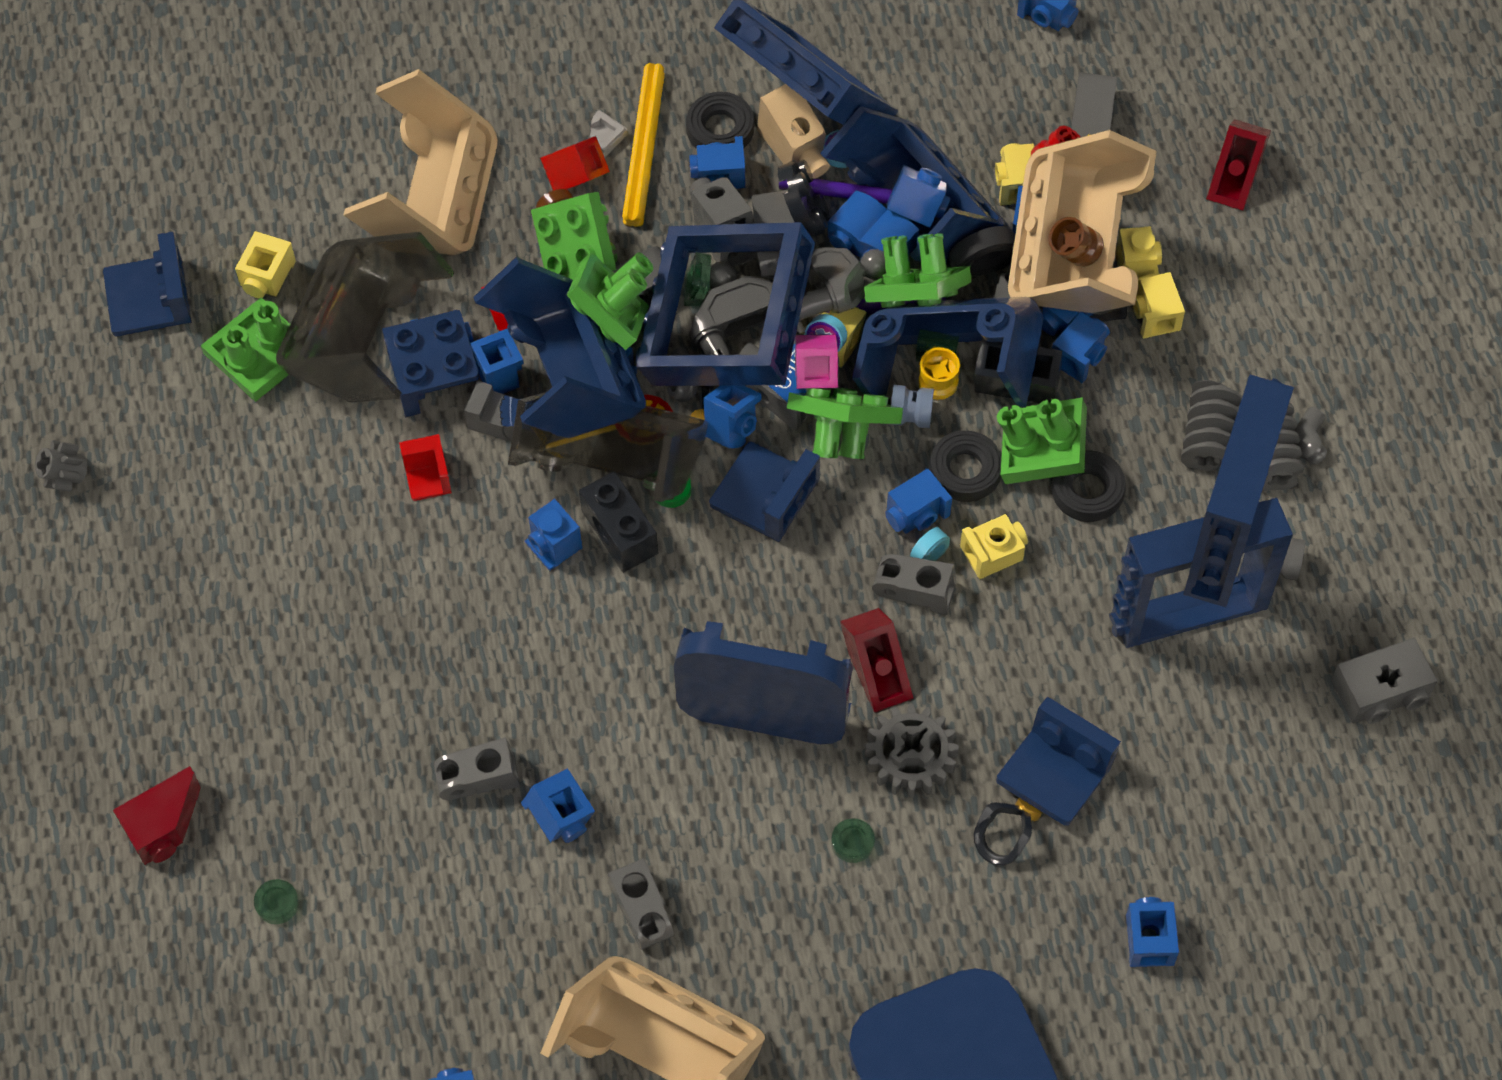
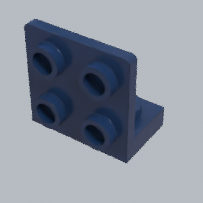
M174 232L157 234L160 250L153 251L154 258L109 266L103 269L113 336H123L192 322L183 261Z
M460 310L382 329L405 417L421 414L418 400L425 399V393L479 379L478 369Z
M748 442L709 500L710 507L780 542L820 480V456L805 449L798 461H789L753 442Z
M1047 696L1038 708L1031 732L998 773L996 783L1062 825L1069 826L1111 770L1121 741Z

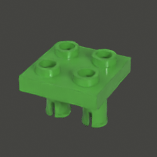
M599 192L587 193L531 210L545 269L573 280L580 262L592 252L611 271L616 270L617 254L612 253L616 248L609 240L606 226L609 218L608 215L604 216L603 212H606L607 209L605 205L601 204Z
M939 233L934 236L933 234H926L917 237L922 269H910L906 242L907 236H899L898 239L897 236L881 239L886 274L883 275V278L864 286L866 302H881V307L883 308L899 307L905 305V301L917 300L918 306L937 305L942 303V297L957 295L959 288L972 282L970 266L946 268L943 245L944 237L943 234Z
M591 252L580 262L567 296L579 313L588 315L600 326L602 333L608 340L617 342L627 350L637 341L649 305L638 295L646 289L647 282L645 278L652 273L653 265L645 255L637 252L614 273Z
M259 298L201 345L203 354L255 402L316 353L314 345L279 314L277 305L271 301H265L263 298Z
M840 387L833 388V394H830L831 390L827 388H806V393L789 392L787 409L813 414L814 418L817 419L812 452L822 458H838L839 455L847 458L864 459L869 423L901 424L903 408L888 405V397L864 394L863 399H861L862 396L857 395V390ZM841 430H842L843 433H842L841 446H840V451H839V453H838L840 434H841Z
M1082 397L1063 401L1051 399L1050 403L1048 400H1045L1037 405L1026 406V408L1012 405V409H1009L1006 406L998 412L997 421L1003 429L1000 475L1005 484L1084 473L1087 406Z

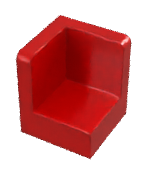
M596 136L540 158L553 190L569 189L610 172Z
M439 434L399 442L409 491L413 501L452 493Z

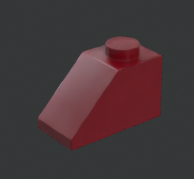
M1236 119L1232 121L1224 140L1206 197L1207 200L1244 210L1271 130Z
M880 608L840 621L848 654L873 711L877 712L914 699L893 621Z
M190 766L113 809L119 823L144 865L151 861L159 863L167 860L176 852V847L184 841L201 789Z

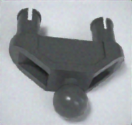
M825 247L815 249L812 255L807 285L809 287L813 286L816 290L804 293L799 322L829 310L832 313L839 314L854 309L865 297L863 277L878 280L886 274L884 251L870 249L863 254L859 262L847 248ZM769 276L768 280L773 282L774 276Z
M721 261L712 264L707 271L706 280L712 289L700 307L689 335L693 345L703 350L705 355H731L724 338L765 323L773 286L771 281L751 276L737 279L735 268L730 263ZM802 321L798 322L796 335L805 334V327Z

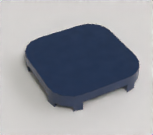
M707 621L705 631L692 632L685 627L682 631L674 661L676 702L686 714L702 722L809 743L832 744L840 741L845 734L851 703H849V688L853 665L850 659L839 661L825 655L827 644L810 640L807 656L724 640L723 623Z
M978 968L958 971L878 1003L862 1013L852 1028L849 1058L852 1070L855 1071L858 1080H1057L1054 1069L1019 995L1008 980L993 971Z

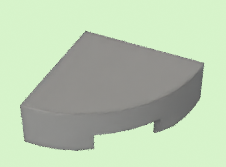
M600 110L595 113L591 120L590 137H597L603 155L606 157L628 135V129Z

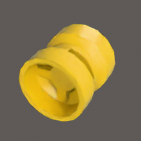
M943 347L932 348L926 351L920 361L919 388L934 389L933 399L935 400L946 399L952 396L958 387L959 358L953 351Z

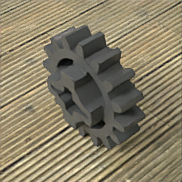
M909 704L905 714H901L896 706L892 707L890 720L879 715L877 717L878 729L869 728L867 740L871 743L865 744V756L871 759L868 760L867 769L869 772L880 771L877 775V784L881 786L888 781L891 782L892 794L894 795L900 791L901 787L907 788L909 798H914L916 788L920 787L929 795L932 792V782L943 787L947 779L945 772L954 773L956 761L953 758L958 756L959 749L957 744L952 743L955 740V730H943L946 718L942 715L935 720L931 719V708L926 707L922 714L916 713L914 704ZM885 741L892 749L887 760L883 753ZM935 742H937L940 750L938 760L935 759V753L931 750ZM904 747L909 749L907 753L904 752ZM915 747H919V753L913 749Z

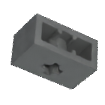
M1415 637L1339 663L1331 679L1353 724L1365 719L1368 724L1377 723L1387 718L1391 714V710L1405 706L1406 710L1417 709L1430 700L1429 697L1437 683V679Z

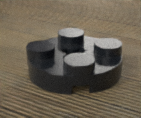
M793 160L779 166V182L787 180L789 186L787 192L783 193V196L794 222H801L811 238L823 234L824 229L827 228L825 217L829 216V210L821 194L815 196L810 182H813V176L805 160L800 162Z

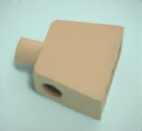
M786 84L760 98L757 130L781 162L786 164L793 160L796 162L805 160L812 172L813 179L826 173L830 168V164L821 154V151L824 149L826 133L807 100Z

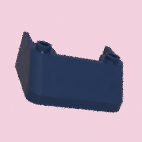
M860 106L821 151L824 158L845 163L849 168L848 176L858 185L866 186L868 184L872 187L893 189L903 165L920 171L921 168H927L941 175V181L947 183L945 196L950 197L942 219L935 217L931 227H927L909 218L906 219L919 229L920 236L943 234L946 265L950 264L949 253L951 249L962 239L980 230L1005 224L999 213L934 141L911 121ZM916 240L918 246L910 256L914 260L921 262L919 242Z
M516 257L473 298L476 304L504 314L508 323V332L517 342L527 343L537 348L552 385L549 391L520 416L522 423L551 432L559 437L573 438L635 417L645 408L646 400L624 348L617 342L608 340L594 320L588 315L579 313L574 308L570 298L567 296L573 281L572 279Z
M1029 297L942 301V303L932 306H918L917 302H911L899 307L877 311L868 318L864 325L852 379L863 395L873 394L886 397L898 344L982 341L983 338L988 342H1003L997 374L1016 405L1020 408H1026L1044 320L1043 313L1037 303Z

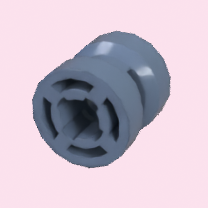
M893 385L891 405L903 408L901 424L890 425L902 426L906 422H912L917 427L930 428L934 389L920 388L918 391H912L906 386Z

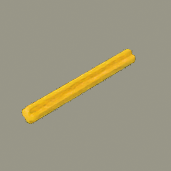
M647 63L644 66L622 215L623 223L626 226L640 227L644 223L665 76L664 67L659 63Z

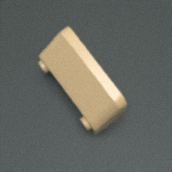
M418 69L377 87L375 93L403 114L400 124L401 138L408 148L418 154L407 203L404 204L395 196L386 192L346 208L344 216L389 247L457 255L470 250L474 245L497 148V135L492 125L486 119Z
M614 956L607 958L566 990L540 1054L550 1057L564 1044L569 1045L575 1054L585 1058L603 1055L611 1049L667 1080H744L760 1052L765 1035L755 1025L629 959Z

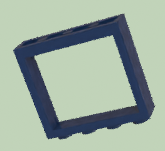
M733 0L714 27V29L827 117L843 125L860 106L892 116H896L899 110L791 27L745 0Z
M801 222L669 226L666 241L661 246V263L658 276L654 278L652 284L653 297L650 310L644 318L645 331L642 344L636 352V367L652 386L785 385L815 242ZM780 251L758 355L666 356L690 253Z
M1249 374L1206 510L1183 595L1226 608L1294 387L1282 384V382L1275 378L1268 380Z
M1278 498L1258 503L1243 551L1245 554L1238 576L1235 577L1226 608L1183 595L1184 591L1150 600L1155 577L1191 568L1204 517L1129 537L1125 556L1121 558V575L1117 576V592L1112 597L1113 609L1108 614L1113 625L1111 630L1115 637L1121 636L1125 647L1129 648L1267 610L1293 536Z

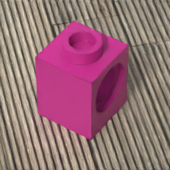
M836 335L795 336V376L797 388H838V347Z

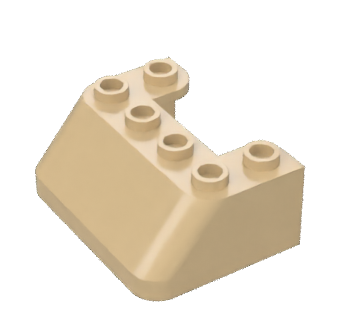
M1111 130L1035 151L1029 158L1025 168L1008 281L1010 297H1029L1038 306L1085 313H1096L1135 305L1138 291L1137 274L1132 269L1124 266L1113 268L1121 220L1123 196L1140 192L1151 183L1154 177L1157 151ZM1065 217H1075L1086 224V226L1099 232L1103 239V250L1098 260L1092 265L1080 267L1053 252L1049 245V234L1057 221Z

